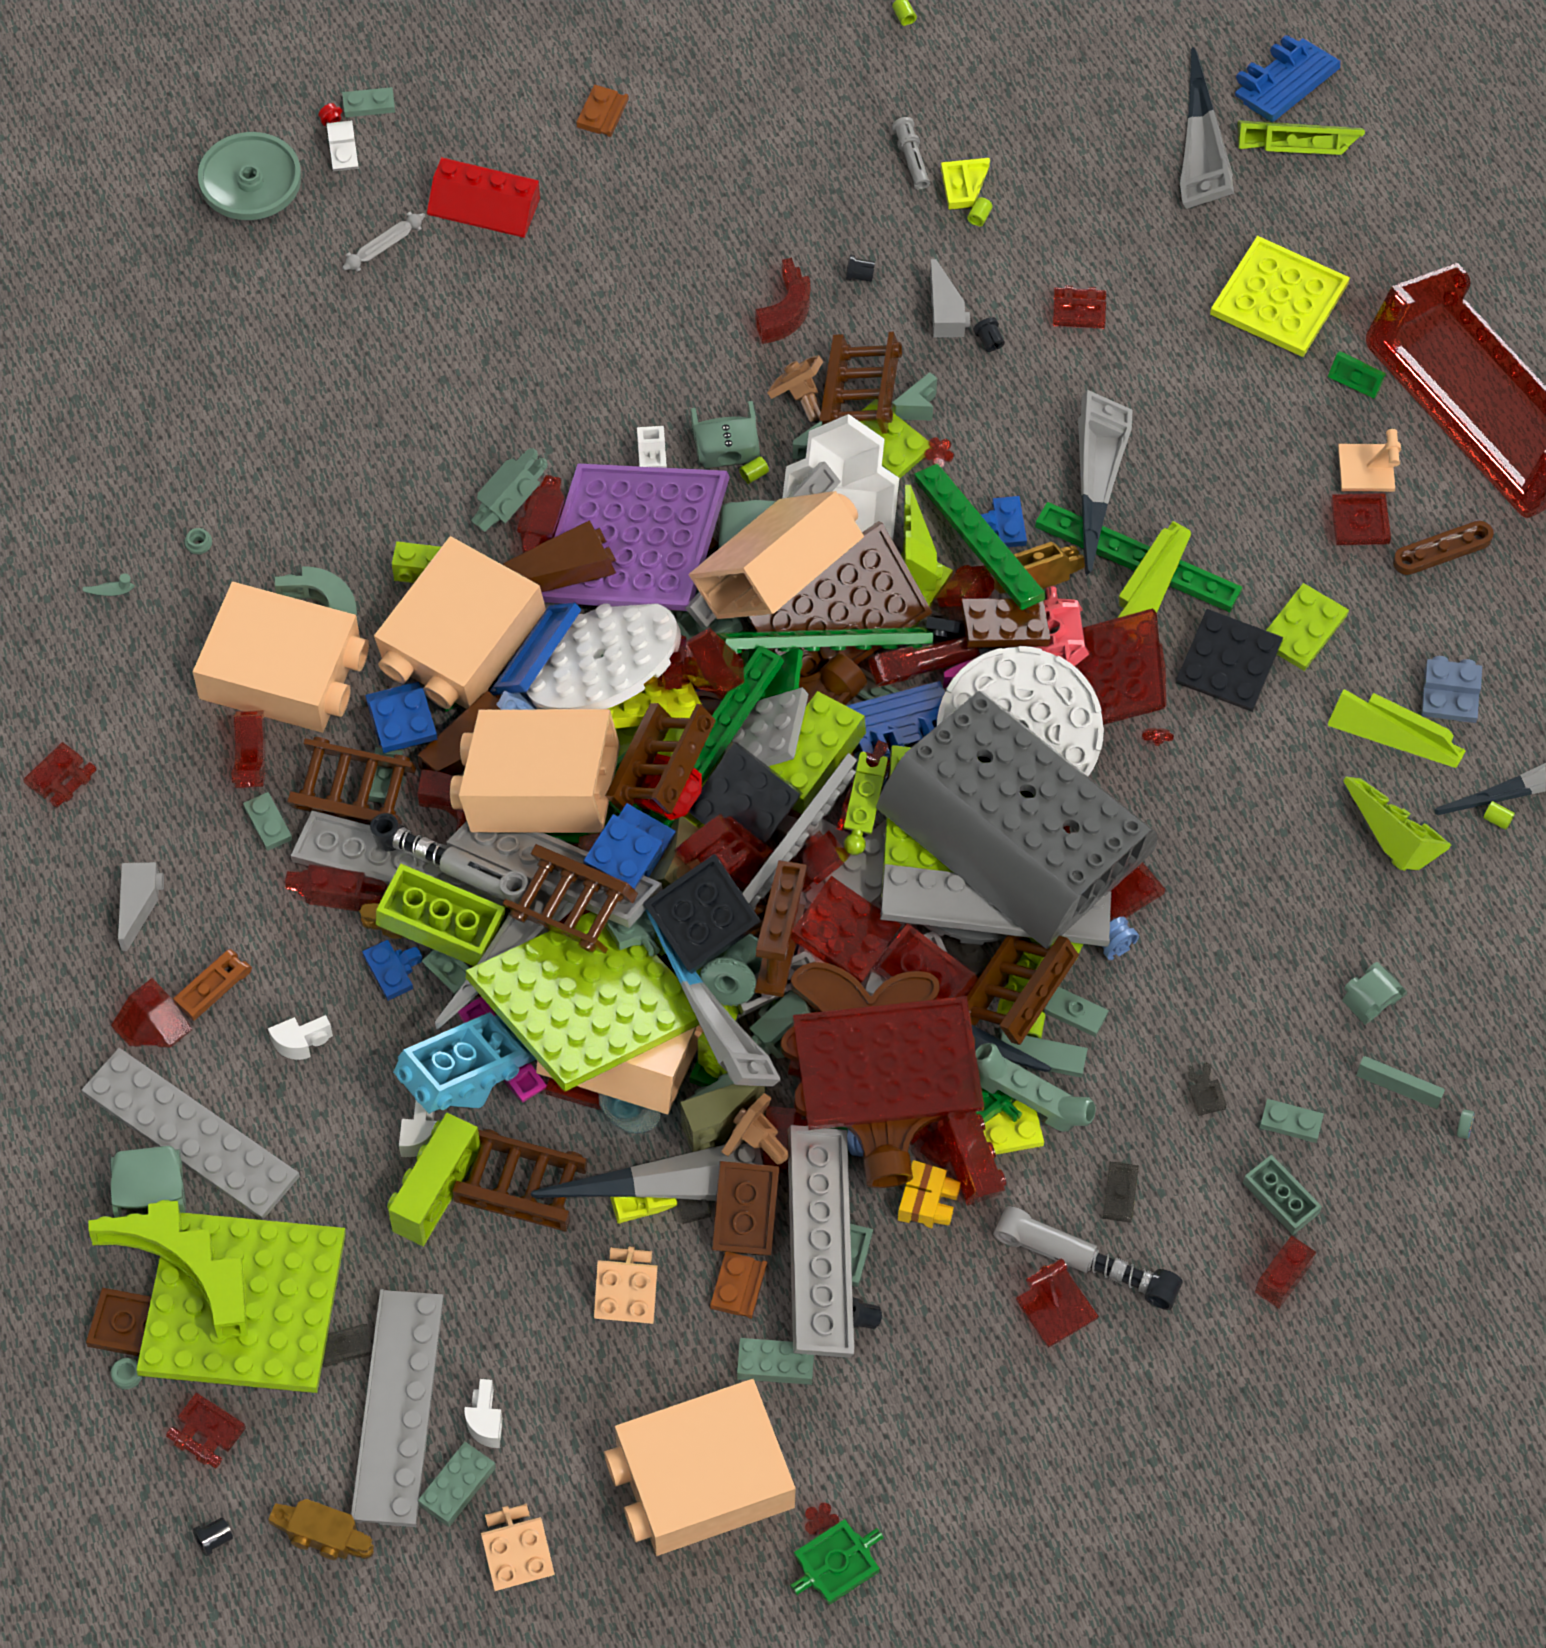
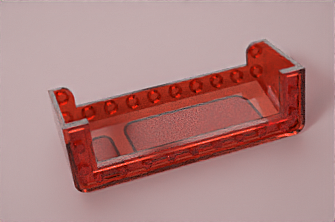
M1457 262L1391 286L1366 334L1368 348L1521 516L1530 518L1546 510V386L1464 299L1470 288L1468 273Z

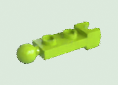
M860 752L844 824V829L852 830V833L844 840V849L848 854L856 856L861 854L866 848L865 839L862 837L863 833L872 834L877 811L876 805L880 797L888 760L886 756H882L876 767H870L866 763V752Z

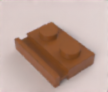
M594 84L576 122L577 128L597 134H606L608 137H611L629 100L628 94L621 95L618 94V91Z
M726 1251L710 1309L738 1316L742 1315L752 1319L767 1268V1261L763 1260L761 1262L754 1260L752 1257Z

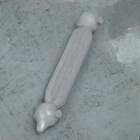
M411 211L406 214L408 216L406 221L398 222L359 248L356 255L350 252L347 253L346 263L342 269L360 271L361 262L370 261L406 237L411 229L421 230L425 214H412Z

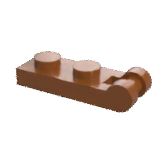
M228 949L173 998L174 1004L195 1021L239 980L244 979L251 972L252 967L246 961H240L235 951ZM231 967L233 970L228 973L224 969Z

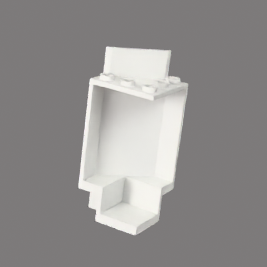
M849 414L810 430L806 458L786 466L783 498H787L819 462H826L841 481L833 491L843 494L854 504L858 512V519L855 522L861 532L880 521L884 524L893 541L899 478L882 467L884 438Z

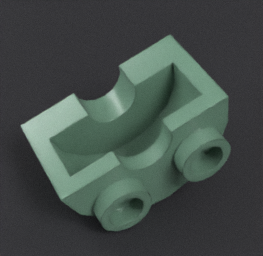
M1379 962L1372 964L1366 970V975L1361 979L1355 977L1344 987L1347 993L1342 1001L1364 1025L1377 1017L1387 1006L1393 1005L1407 995V990Z

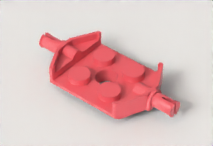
M1050 586L1051 591L1049 587L1045 590L1047 600H1044L1049 633L1054 627L1060 628L1057 632L1050 634L1049 646H1036L1034 648L1042 649V651L1057 657L1060 656L1075 666L1089 655L1085 647L1080 615L1082 607L1077 600L1058 599L1057 588Z

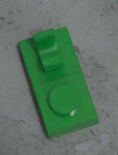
M1339 351L1335 356L1327 377L1375 399L1386 373Z

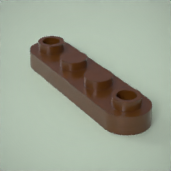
M1474 521L1401 547L1395 553L1393 560L1394 568L1401 574L1411 575L1479 551L1491 544L1494 535L1493 529L1484 521ZM1478 535L1483 539H1476L1474 536ZM1403 561H1408L1411 564H1404Z

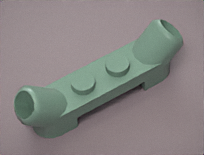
M982 1044L973 1053L972 1061L975 1065L973 1078L976 1084L992 1094L1000 1090L1047 1117L1044 1123L1065 1132L1071 1130L1074 1126H1088L1094 1119L1096 1106L1090 1097L1072 1096L1002 1057L995 1044Z

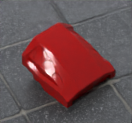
M657 753L652 764H668L671 757ZM693 767L671 814H666L653 799H634V804L654 811L669 820L685 816L701 793L702 774ZM647 775L641 787L656 788L662 776Z

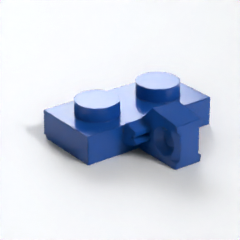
M1020 497L993 498V510L980 515L1007 547L1026 546L1027 538Z
M386 940L362 951L363 957L387 1001L413 989V984L408 974L413 972L411 967L422 962V955L417 946L403 952L401 949L394 952L390 942Z

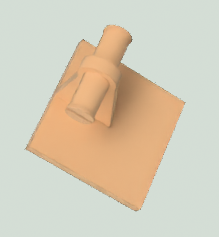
M1389 429L1386 431V444H1338L1341 491L1395 492L1394 467L1400 464L1399 452L1401 451L1397 430Z
M629 1246L628 1249L611 1247L610 1260L626 1261V1263L598 1260L594 1318L653 1324L658 1266L634 1263L643 1262L651 1264L652 1251L635 1250V1247Z
M527 1503L513 1508L505 1506L502 1507V1511L485 1514L488 1527L505 1522L507 1525L506 1527L481 1533L495 1591L555 1575L541 1517L517 1524L512 1523V1520L530 1516Z

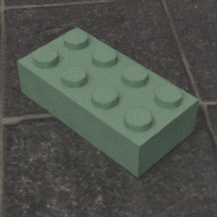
M1272 1154L1245 1175L1243 1184L1292 1235L1296 1234L1320 1214L1322 1206Z
M740 1338L737 1379L812 1385L814 1355L793 1353V1342Z
M464 1442L418 1499L419 1506L450 1527L496 1469L495 1462L467 1442Z

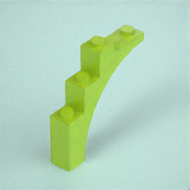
M161 1200L157 1203L148 1204V1214L146 1215L134 1213L127 1217L111 1218L105 1216L97 1220H88L92 1245H120L139 1248L161 1256L188 1275L198 1286L209 1304L213 1314L217 1339L248 1335L245 1279L241 1257L227 1256L219 1260H213L210 1230L193 1228L182 1232L178 1201Z

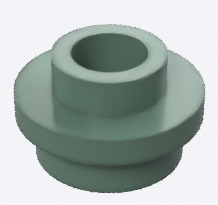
M201 528L192 529L185 538L187 550L193 554L207 552L212 546L211 535ZM196 541H203L200 544H194Z

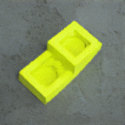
M610 1197L617 1223L657 1214L678 1204L676 1198Z

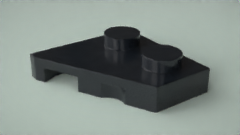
M933 617L927 618L926 628L932 630L933 636L948 638L949 633L966 636L964 623Z

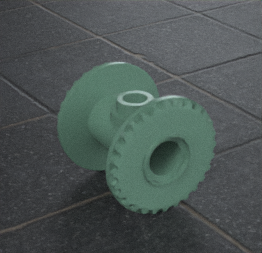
M749 934L705 964L701 969L699 977L719 1003L723 1005L737 1006L743 1004L755 992L756 979L754 974L760 971L763 958L756 957L758 938L754 937L753 934Z

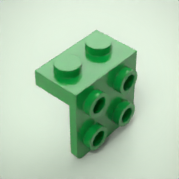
M794 648L780 655L784 663L759 700L799 688L803 656L801 649ZM751 649L742 652L739 675L755 653Z

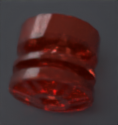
M722 814L709 821L674 850L685 865L696 860L702 863L713 854H716L729 874L738 869L745 858L751 853L748 847H745L737 854L733 849L742 842L741 838H736L729 843L724 839L733 828Z

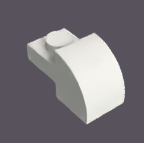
M352 120L327 123L333 172L359 169Z
M664 426L637 427L639 467L667 468Z
M326 1015L302 1026L298 1025L294 1017L268 1028L274 1048L281 1055L296 1060L311 1057L309 1046H320L333 1036L331 1025Z
M417 1101L415 1103L414 1120L402 1119L399 1140L401 1157L417 1156L423 1144L427 1145L432 1138L431 1132L437 1122L434 1121L435 1111L428 1114Z
M480 1379L479 1389H474L472 1407H465L467 1427L471 1436L480 1444L487 1447L500 1448L502 1412L501 1409H492L494 1392L492 1380Z

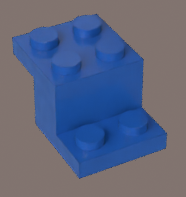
M419 682L365 695L377 740L382 747L383 753L437 740L423 688H420Z
M626 804L619 816L612 815L585 857L583 864L627 882L635 890L643 876L649 878L675 837L676 831L633 806Z

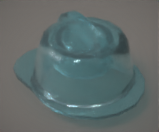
M601 1093L599 1095L600 1107L608 1120L626 1132L634 1134L645 1133L652 1130L659 1123L661 1113Z

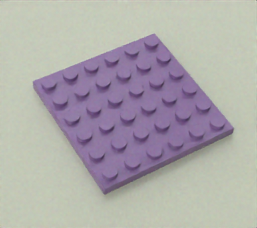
M577 464L554 538L590 520L594 529L600 527L607 541L602 545L604 548L609 546L616 559L612 563L616 574L542 592L544 602L596 606L610 604L612 607L659 604L668 610L687 611L685 607L694 598L697 590L688 574L706 559L730 478L728 472L719 470Z

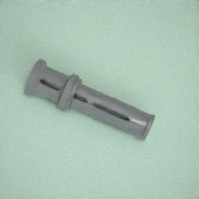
M902 117L893 122L892 130L897 134L899 150L904 152L914 188L917 190L929 187L930 180L928 179L918 148L920 139L915 135L913 119Z

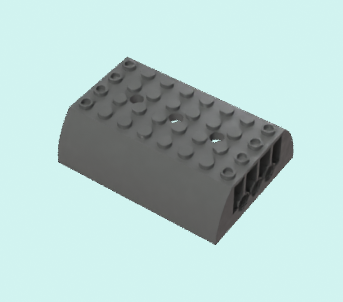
M983 691L975 693L904 754L886 782L876 805L880 812L956 875L960 876L968 885L1046 949L1056 941L1058 936H1062L1103 896H1106L1155 850L1158 839L1155 830ZM986 756L991 760V762L982 763L977 759V757ZM1029 791L1034 797L1024 798L1020 792ZM1071 826L1076 829L1077 833L1069 834L1063 827Z

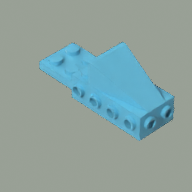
M489 1012L404 1049L398 1056V1063L393 1073L415 1097L416 1101L430 1114L438 1109L445 1110L450 1106L481 1108L496 1083L513 1079L519 1073V1067L537 1059L498 1015L493 1016Z

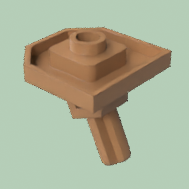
M820 356L810 357L801 363L794 361L784 368L785 372L774 381L767 392L770 398L773 399L790 390L795 400L801 401L810 422L819 420L821 415V408L815 396L819 392L812 379L823 363Z
M764 1093L748 1110L742 1108L733 1120L737 1125L732 1132V1136L721 1151L729 1157L745 1141L754 1148H763L776 1164H782L788 1159V1151L775 1137L778 1133L777 1129L763 1115L771 1101L768 1095Z

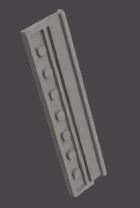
M885 864L880 920L1032 938L954 872ZM1111 891L1106 896H1103L1062 936L1067 937L1072 943L1107 947L1110 943Z
M380 1289L351 1513L355 1523L369 1522L379 1523L380 1525L417 1526L418 1499L420 1498L444 1301L443 1294Z

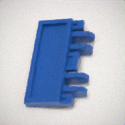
M1285 35L1280 41L1282 46L1277 44L1271 46L1270 52L1276 58L1275 61L1265 69L1251 62L1246 68L1248 73L1240 71L1237 74V82L1243 87L1235 92V96L1243 100V104L1273 123L1339 70L1340 60L1304 38L1297 41Z
M576 603L548 606L527 639L513 656L512 661L503 669V674L499 675L495 680L494 686L490 690L492 695L503 694L504 691L509 693L527 692L581 612Z
M938 681L848 705L847 707L865 716L866 734L856 748L870 756L875 753L872 746L874 745L879 759L882 756H886L888 762L890 761V750L886 741H889L891 748L892 745L905 747L918 743L923 736L925 737L937 727L938 711L945 694L941 682Z

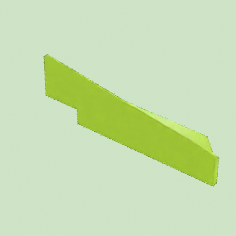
M1238 120L1239 149L1265 146V151L1342 155L1354 141L1365 134V130L1362 128Z
M1172 521L1168 529L1164 528L1160 532L1119 595V606L1124 609L1114 622V633L1137 646L1143 645L1191 536L1189 529Z
M1344 689L1328 721V726L1454 768H1457L1466 752L1464 748H1460L1451 742L1454 735L1449 729L1373 693L1367 703Z

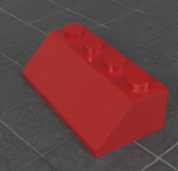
M441 157L433 176L427 215L525 238L540 200L539 180Z

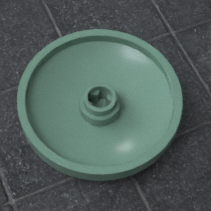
M244 132L220 140L205 153L198 169V182L204 200L216 212L238 220H257L278 213L293 201L301 185V168L296 153L283 140L266 133Z

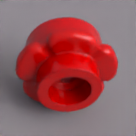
M334 103L325 105L318 114L323 126H326L327 123L340 122L342 109L336 107Z

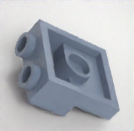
M1436 656L1432 660L1427 659L1424 669L1421 716L1476 723L1478 719L1479 694L1481 691L1482 666L1476 665L1475 661L1470 659L1461 660L1459 663L1449 662L1448 658L1444 656Z

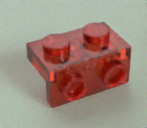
M984 565L961 566L937 596V601L940 607L961 605L962 599H988L995 590L994 579Z

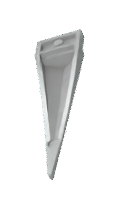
M539 890L529 909L541 914L552 894ZM562 899L552 919L559 922L573 909L575 904ZM508 915L478 964L548 932L549 929L527 919L525 923H522ZM467 979L435 1021L436 1029L444 1025L478 994Z

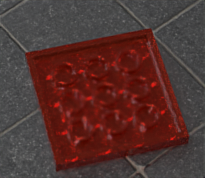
M1153 608L1082 628L1085 647L1089 655L1074 667L1084 675L1092 686L1101 706L1103 725L1165 709L1157 613Z

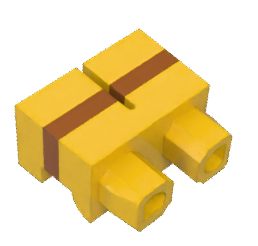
M913 1160V1179L906 1183L899 1207L898 1221L906 1223L910 1221L919 1222L928 1228H932L934 1223L950 1225L954 1207L941 1204L940 1199L945 1197L957 1200L961 1182L946 1177L947 1170Z

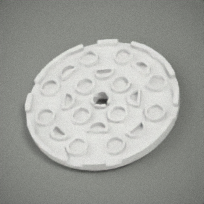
M602 604L586 614H579L526 693L533 705L538 709H607L620 704L644 690L643 684L653 676L659 678L671 664L669 658L673 652H678L681 642V632L677 621L667 608L659 604L615 607L610 606V604Z
M1034 647L999 648L969 662L959 671L947 687L939 707L937 726L975 693L983 691L1017 720L1026 724L1027 728L1085 775L1089 776L1098 760L1103 742L1104 728L1101 706L1088 680L1076 667L1062 657H1057Z

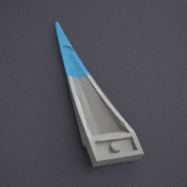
M646 909L647 915L718 1063L728 1072L730 1079L735 1085L774 1086L781 1079L769 1056L731 1017L704 984L696 971L691 974Z

